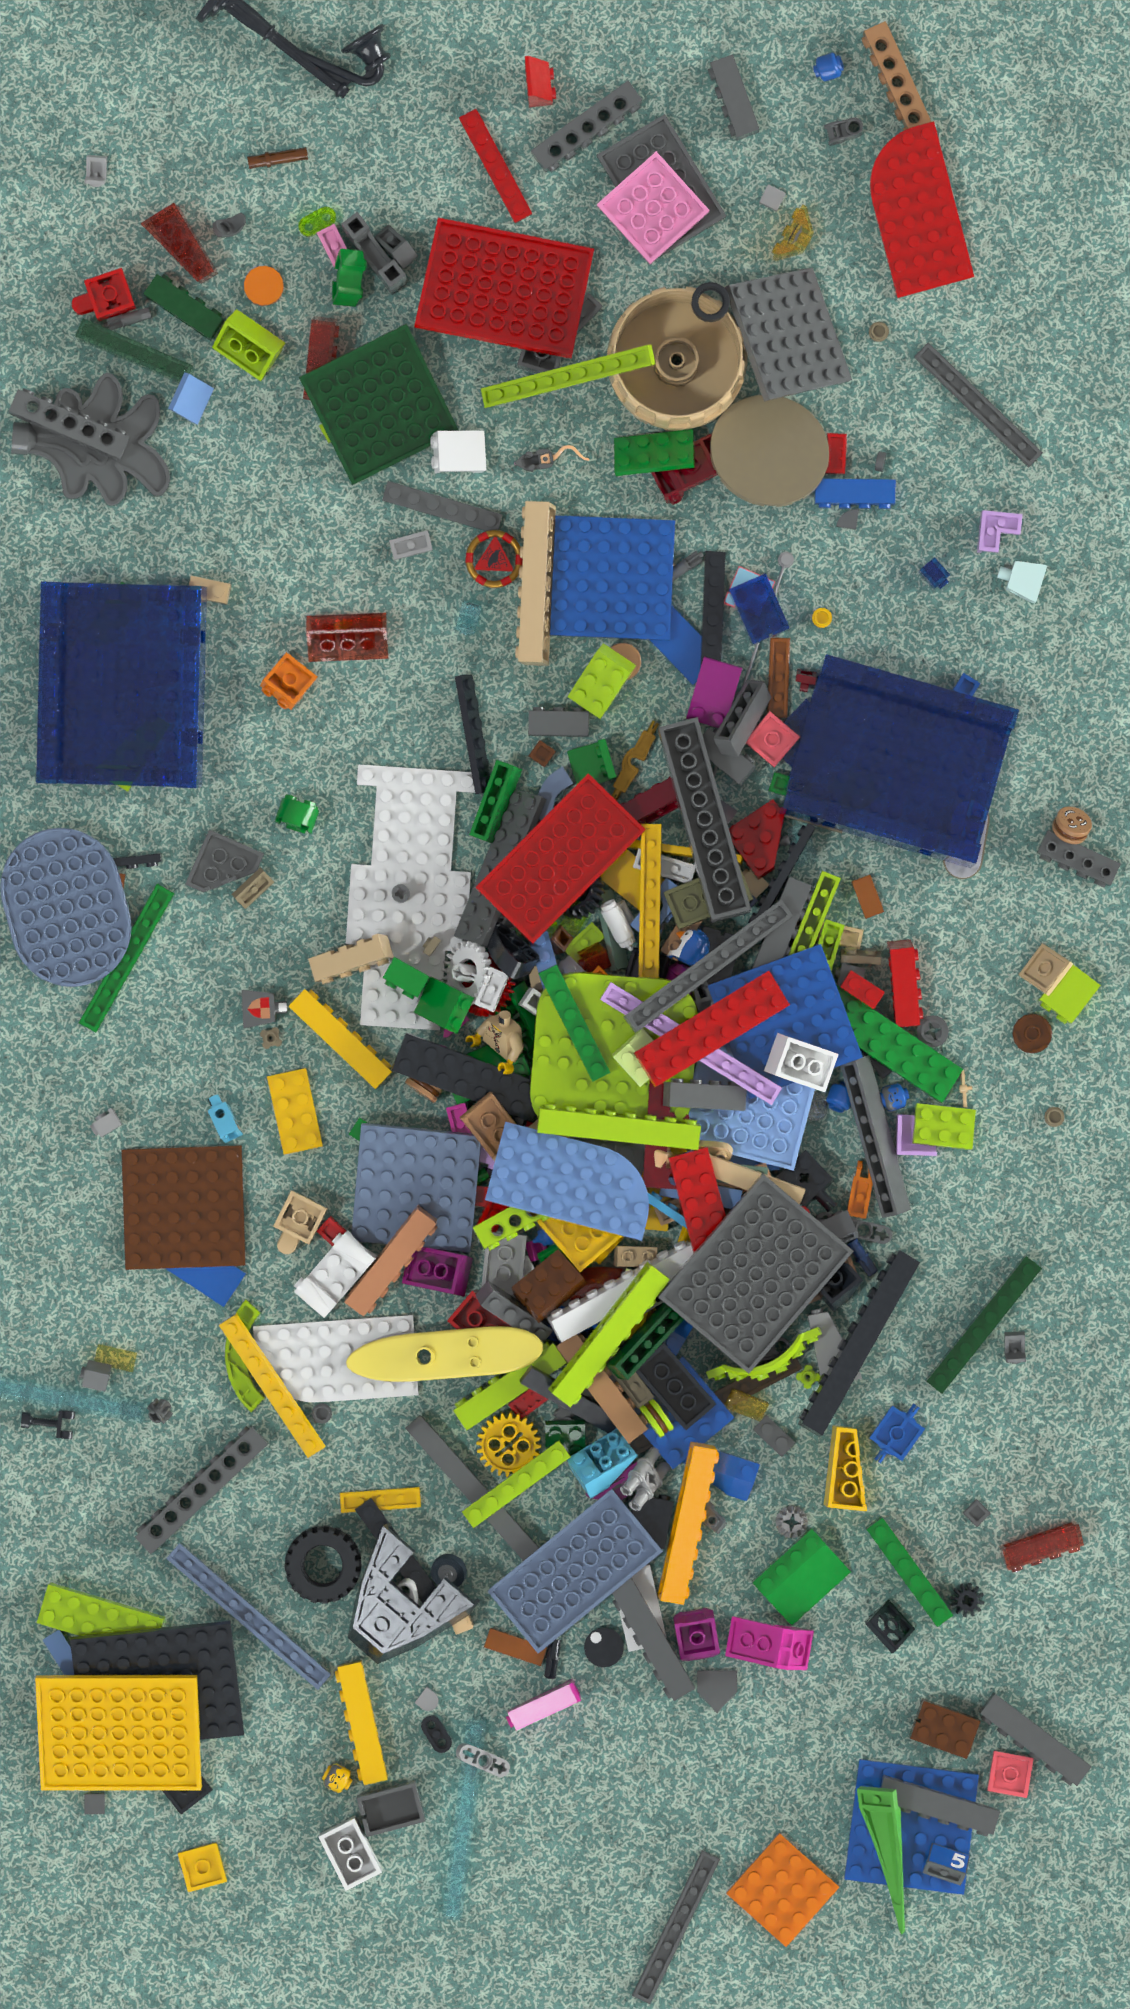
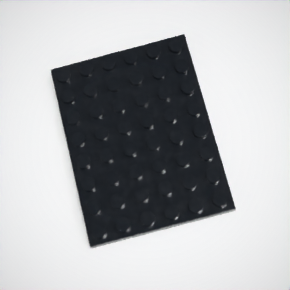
M231 1621L70 1637L74 1675H197L200 1740L244 1735Z

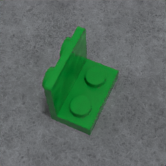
M605 739L567 751L576 785L587 774H590L598 783L616 779Z

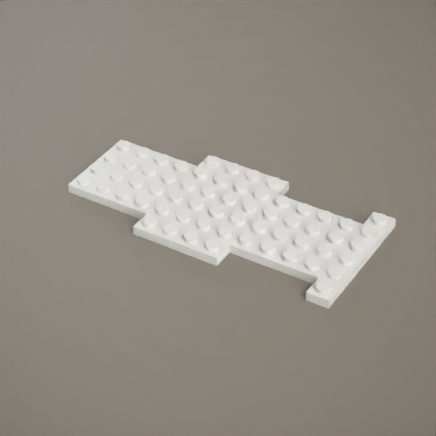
M358 765L357 785L377 786L371 865L351 864L346 944L357 945L356 941L372 938V935L375 934L387 935L394 957L429 977L443 981L441 977H444V972L441 969H444L445 966L443 963L445 961V952L451 951L450 948H456L457 943L464 941L454 937V934L469 899L471 872L451 871L456 793H475L472 773ZM398 884L405 885L410 891V897L404 903H399L392 897V889ZM399 888L398 893H395V896H399L400 899H403L404 894H406V891H403L401 888ZM436 936L441 942L429 957L423 953L425 948L422 946L429 937L433 938ZM393 959L389 960V964L383 966L372 965L370 970L364 972L360 1025L440 1031V1026L414 1013L422 994L419 998L414 997L412 1000L402 994L403 989L397 987L395 990L384 984L386 980L383 979V976Z

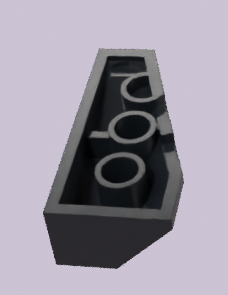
M844 1262L818 1292V1295L835 1312L852 1297L863 1279L849 1264Z

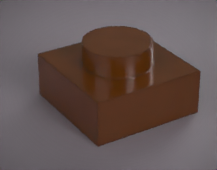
M539 740L528 757L545 768L556 751Z

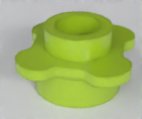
M805 1365L804 1370L796 1374V1379L804 1384V1388L810 1389L815 1381H819L820 1375L812 1370L811 1365Z

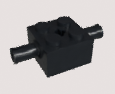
M806 1150L797 1157L794 1171L784 1168L777 1176V1179L805 1188L800 1203L802 1206L807 1207L813 1200H817L827 1212H830L832 1209L827 1202L833 1208L837 1205L825 1192L826 1188L834 1182L833 1178ZM802 1175H804V1176H808V1175H809V1177H808L809 1182H808V1183H806L805 1181H804L803 1183H801V1181H802L801 1176H802Z

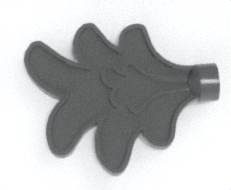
M105 373L98 379L89 399L83 405L79 394L69 388H64L58 392L54 405H65L71 408L70 412L77 415L79 412L84 413L90 417L89 420L97 422L99 420L108 424V428L114 431L116 428L125 431L129 441L120 462L33 424L13 423L11 454L37 455L51 462L60 475L63 494L67 499L82 497L87 491L89 482H92L108 506H117L124 499L127 492L128 483L124 472L136 478L155 497L162 496L170 483V474L165 461L156 450L144 443L152 436L158 426L160 418L158 399L154 395H144L127 413L118 417L122 406L123 394L119 381L111 373ZM51 411L46 418L54 420L57 414ZM67 419L64 421V425L67 428H73L75 421ZM85 427L82 432L85 436H91L94 430L91 427ZM103 435L101 441L104 444H110L112 437Z

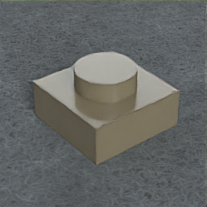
M436 936L433 938L429 937L422 946L425 948L423 953L430 957L441 940Z

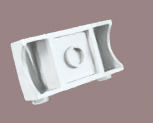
M348 1230L343 1235L339 1233L332 1242L335 1245L305 1279L301 1277L294 1285L296 1288L294 1292L323 1318L328 1315L378 1257L361 1245Z

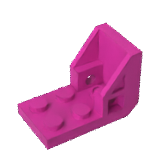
M732 1616L725 1656L778 1669L807 1670L814 1631L783 1625H770Z

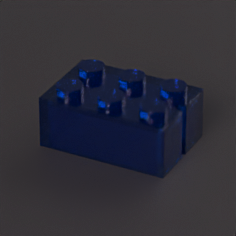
M766 573L728 590L752 646L768 640L769 634L773 638L789 631L790 627Z

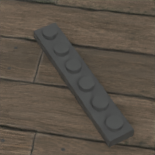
M390 481L387 482L382 501L483 531L499 530L503 516L502 514Z

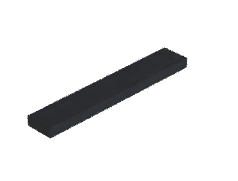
M531 1365L519 1381L522 1385L606 1433L617 1429L601 1406L585 1395L581 1394L579 1402L571 1407L553 1395L548 1388L555 1378Z

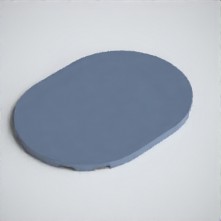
M52 828L37 832L23 840L13 850L5 863L1 877L0 892L12 941L22 962L39 978L66 987L88 985L108 975L124 957L131 937V917L117 865L109 851L92 836L70 828Z

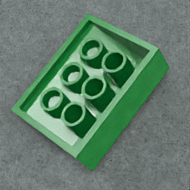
M810 1527L752 1580V1583L779 1613L793 1625L850 1574L851 1571Z

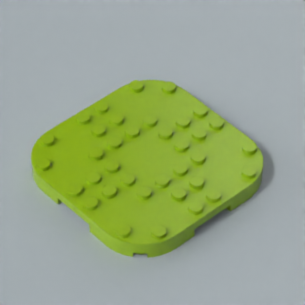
M589 972L562 974L610 1073L592 1082L546 988H544L536 1008L530 1082V1099L536 1115L538 1116L539 1106L544 1107V1104H554L556 1108L564 1109V1106H574L579 1111H584V1108L596 1109L597 1113L612 1110L616 1111V1115H624L625 1112L636 1113V1117H644L648 1113L650 1079L639 1087L612 1056L635 1032L624 1019L625 1015L603 1002L600 998L609 983L612 982L644 1002L671 982V980ZM687 994L662 1014L676 1023L682 1024L697 1015L698 1012L692 997ZM643 1027V1029L648 1033V1035L653 1040L660 1037L654 1032L650 1031L649 1029ZM695 1063L671 1078L683 1079V1083H690V1079H693ZM670 1107V1112L675 1113L677 1121L685 1122L683 1118L686 1114H689L690 1108Z

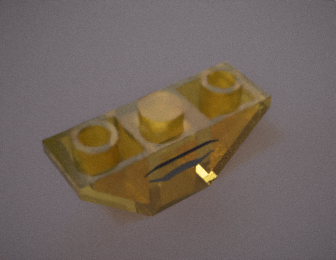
M802 204L800 209H795L791 216L794 219L791 226L786 225L781 234L784 236L781 244L777 242L771 252L774 254L773 260L779 261L803 254L814 232L805 205Z

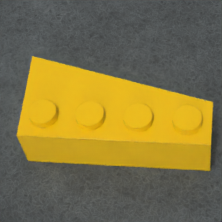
M835 1425L832 1427L823 1505L830 1508L867 1511L857 1429L853 1427Z

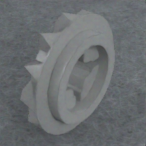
M796 1506L783 1508L776 1517L778 1531L788 1538L799 1537L805 1532L808 1525L805 1512ZM793 1513L794 1520L801 1523L793 1525L792 1531H790L789 1524L783 1521L790 1520Z

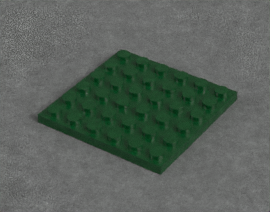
M406 323L299 376L352 485L430 447L433 433L437 431H459Z

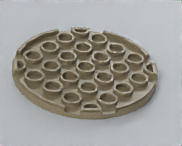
M756 395L734 403L720 416L711 435V462L714 470H716L721 478V482L737 497L755 505L782 507L806 498L821 483L828 467L829 445L821 424L805 407L785 397L764 402L762 395Z

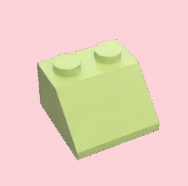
M643 1028L612 1054L613 1058L639 1087L647 1082L649 1077L634 1052L654 1041Z

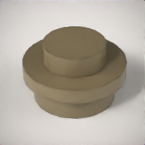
M875 322L870 326L869 336L873 341L882 342L888 337L889 329L885 323Z
M1058 1107L1049 1108L1044 1115L1045 1122L1051 1127L1060 1126L1064 1121L1063 1111Z

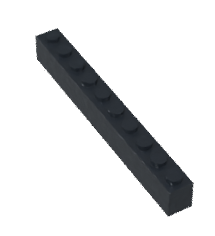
M901 1250L892 1252L887 1258V1267L885 1270L882 1269L876 1278L878 1283L869 1290L867 1294L868 1300L866 1304L860 1306L856 1322L852 1321L848 1327V1336L839 1343L837 1347L839 1352L836 1357L833 1356L828 1363L830 1368L826 1374L823 1373L821 1375L817 1391L814 1390L808 1398L809 1405L807 1408H803L798 1416L800 1419L798 1425L817 1436H823L920 1264L919 1261Z

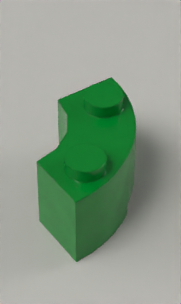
M339 250L334 269H338L336 281H332L333 305L356 307L359 299H362L363 288L361 287L363 271L366 270L367 266L363 251Z

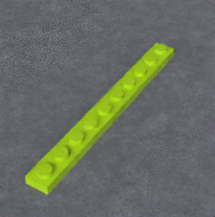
M652 345L629 349L481 388L484 408L656 365Z

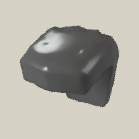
M241 212L231 218L216 220L212 224L213 232L219 238L235 236L241 232L246 223V218Z

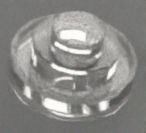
M814 1091L807 1118L810 1121L821 1120L827 1113L826 1100L817 1091Z

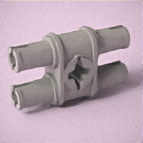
M650 1447L646 1455L638 1459L636 1466L633 1470L629 1471L628 1479L620 1488L622 1494L626 1496H631L633 1491L637 1490V1494L629 1503V1506L635 1511H640L644 1503L653 1498L654 1492L662 1485V1479L670 1470V1466L666 1462H659L658 1466L654 1468L655 1461L661 1455L655 1447Z

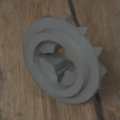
M927 1016L917 1026L918 1039L929 1047L942 1045L948 1037L949 1029L947 1023L938 1016ZM929 1023H931L933 1028H941V1030L935 1033L936 1040H934L932 1035H924V1033L930 1030Z

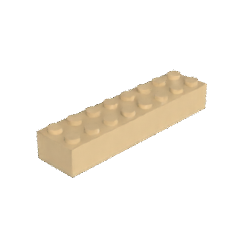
M525 501V506L522 507V518H525L524 526L521 527V538H524V544L520 548V558H523V566L519 568V578H522V586L518 588L521 606H518L517 609L520 626H517L516 629L519 646H516L515 656L518 658V662L524 665L549 666L556 506L550 502Z

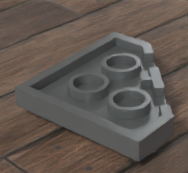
M209 830L185 885L204 893L251 875L258 870L264 853Z

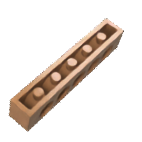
M886 21L864 30V37L861 38L862 43L866 49H870L872 54L869 56L871 63L874 67L877 66L880 71L878 78L881 84H885L888 92H886L887 98L890 103L894 102L896 118L898 121L902 120L904 124L902 130L931 122ZM877 43H883L885 44L886 49L884 51H879L876 49L875 45ZM885 61H891L893 62L894 67L892 69H886L883 63ZM900 79L902 81V86H893L892 80ZM908 97L911 103L903 105L900 102V98ZM916 115L919 121L913 124L909 122L908 117Z

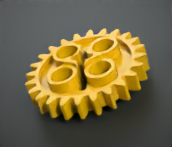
M511 1411L508 1417H505L503 1412H501V1418L493 1415L494 1422L487 1419L488 1427L482 1425L481 1429L484 1433H478V1437L482 1440L476 1442L477 1445L482 1446L477 1449V1453H483L480 1460H487L484 1466L491 1465L490 1472L498 1469V1476L504 1471L506 1477H508L510 1472L515 1473L533 1460V1456L540 1454L536 1450L541 1448V1444L536 1443L541 1439V1436H535L538 1428L531 1429L534 1424L533 1422L527 1424V1417L521 1420L520 1413L513 1417ZM512 1426L515 1429V1433L508 1435L505 1433L504 1428ZM518 1433H523L522 1436L513 1441V1448L508 1446L499 1456H495L497 1452L505 1447V1441L511 1442ZM492 1439H497L500 1442V1446L492 1448L489 1442ZM520 1441H526L529 1447L522 1450L517 1444ZM511 1454L514 1460L511 1463H506L503 1460V1456Z

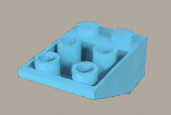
M615 1429L567 1459L572 1473L591 1499L608 1489L633 1462L637 1454L619 1430Z

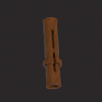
M306 147L273 153L265 152V154L247 156L249 169L265 166L270 168L271 165L308 160Z

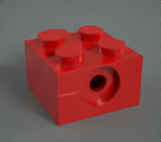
M122 268L84 280L87 293L74 297L71 303L73 310L78 315L94 311L98 322L136 309Z

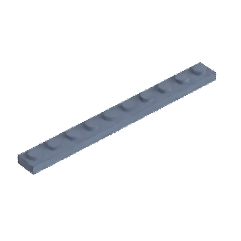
M181 1543L166 1558L317 1690L331 1675L329 1671Z

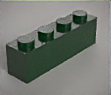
M156 274L143 293L144 296L211 341L224 322L221 317L223 314L215 308L210 310L205 307L206 303L200 298L195 297L193 299L188 295L189 291L184 287L179 286L177 288L171 284L173 280L163 274L161 277Z

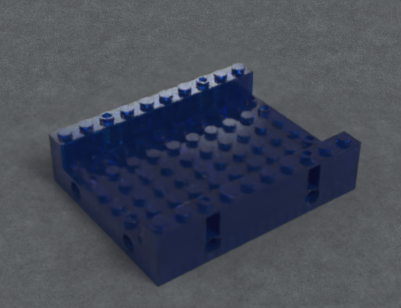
M41 581L36 783L176 788L202 787L207 587Z
M826 654L821 661L779 813L972 868L978 860L982 845L980 844L1010 733L1015 727L1019 709Z

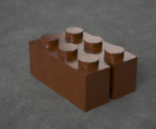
M556 1250L513 1285L512 1291L524 1307H527V1311L540 1323L551 1312L585 1286L582 1275L559 1250Z
M922 1698L916 1714L917 1718L921 1719V1721L914 1720L909 1738L967 1759L981 1721L973 1716Z

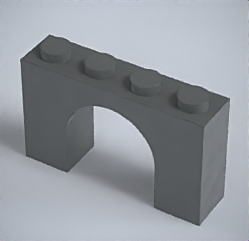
M358 212L341 223L345 235L357 250L363 251L364 259H366L368 265L391 295L407 284L406 274L396 261L391 260L373 237L370 227Z

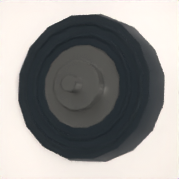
M443 1554L436 1558L431 1566V1577L436 1585H439L446 1577L459 1587L466 1578L467 1569L465 1563L456 1555Z

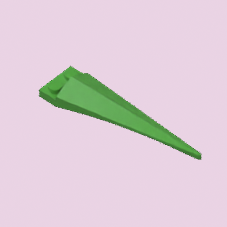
M860 1786L857 1788L859 1809L875 1846L891 1896L899 1931L902 1935L905 1932L901 1808L898 1806L896 1789Z

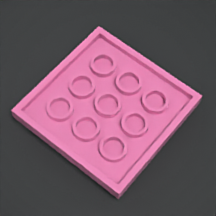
M657 151L597 204V207L650 265L710 212Z

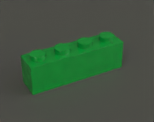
M496 760L472 825L470 836L493 844L495 833L499 830L502 816L508 808L510 796L516 789L522 769Z

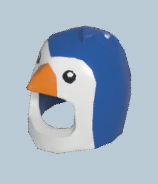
M689 929L676 932V935L682 942L676 950H670L667 957H674L692 966L709 953V939L701 930Z

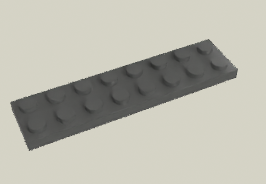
M517 789L510 796V803L502 816L499 830L495 833V840L493 844L491 843L454 937L477 943L484 947L488 946L501 913L475 887L536 826L546 799L542 796Z

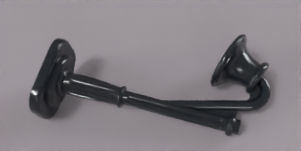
M208 0L195 18L200 23H203L209 16L214 17L220 10H226L242 24L262 36L264 41L266 39L271 41L334 91L336 97H341L342 99L350 90L347 87L350 82L365 87L378 83L384 74L383 62L391 57L390 53H385L381 44V32L384 30V24L378 25L341 49L342 53L355 54L365 63L366 74L360 76L300 50L275 30V25H271L244 0Z

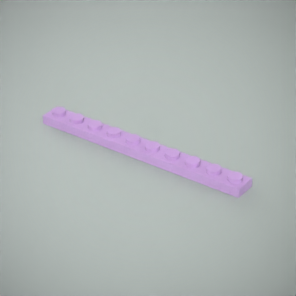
M612 982L609 983L600 1000L624 1015L642 1003L641 1000ZM660 1014L644 1027L658 1036H662L680 1024L664 1014ZM720 1049L699 1060L770 1105L773 1104L782 1089L779 1085Z

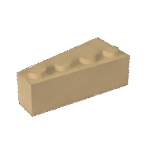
M375 934L372 935V938L356 941L357 945L355 946L353 944L339 947L336 952L332 950L309 958L315 982H322V985L333 982V978L338 976L341 979L352 976V972L359 970L360 973L370 970V966L375 964L378 966L389 964V960L393 959L394 956L388 936Z

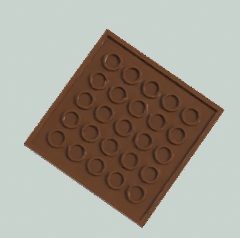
M242 1145L121 1150L125 1270L246 1266Z

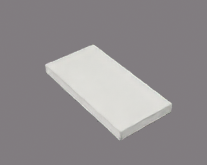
M648 1564L632 1576V1579L666 1636L651 1567ZM620 1610L628 1651L644 1649L642 1645L638 1646L633 1638L635 1633L632 1627L628 1629L622 1619L625 1615Z

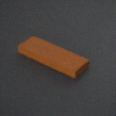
M490 1628L484 1645L485 1648L538 1666H541L547 1650L546 1647L540 1653H537L526 1639Z

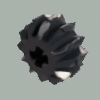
M961 1583L960 1592L956 1588L953 1589L958 1595L950 1596V1599L957 1600L951 1604V1607L959 1606L955 1611L957 1614L963 1610V1617H967L969 1611L973 1617L975 1616L973 1609H976L978 1612L981 1611L977 1604L984 1605L983 1600H978L984 1594L982 1592L977 1593L979 1590L978 1586L971 1590L972 1584L968 1583L967 1589H965ZM965 1595H968L969 1598L972 1597V1601L970 1600L971 1604L962 1603V1599L965 1600Z

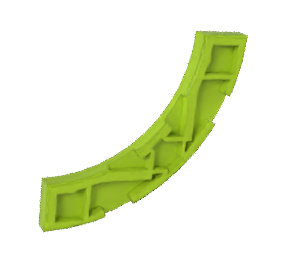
M245 1300L236 1313L248 1331H250L251 1326L261 1312L249 1301ZM226 1337L225 1363L229 1380L242 1404L252 1412L265 1397L255 1387L246 1365Z

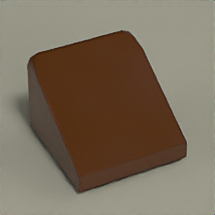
M562 925L557 927L550 938L556 955L564 953L573 939Z

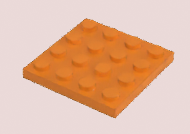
M779 1833L730 1887L726 1894L787 1947L838 1890L839 1886Z

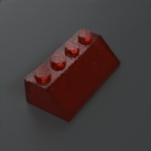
M386 613L306 616L309 662L389 659Z
M1073 1521L1001 1545L999 1549L1006 1569L1017 1572L1024 1569V1565L1031 1564V1566L1043 1563L1042 1559L1049 1557L1050 1560L1061 1557L1063 1552L1069 1551L1070 1554L1080 1551V1547L1084 1546L1079 1524Z

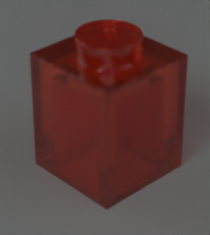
M599 942L577 952L580 958L577 961L578 965L586 972L591 973L598 965L603 970L611 966L607 952Z

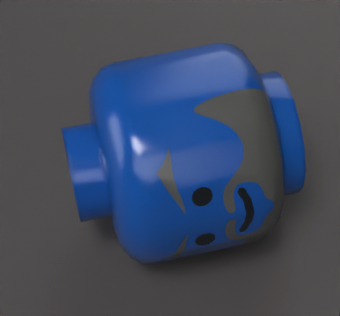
M899 1083L882 1087L880 1097L883 1108H886L887 1111L904 1108L906 1100L909 1099L907 1088H903Z

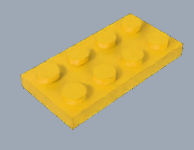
M306 1068L267 1076L283 1154L286 1155L322 1147L323 1143Z

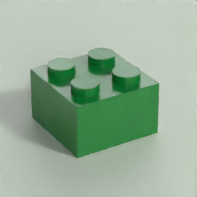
M394 957L383 979L386 980L384 984L395 990L397 987L403 989L402 994L413 1000L414 997H420L430 977Z

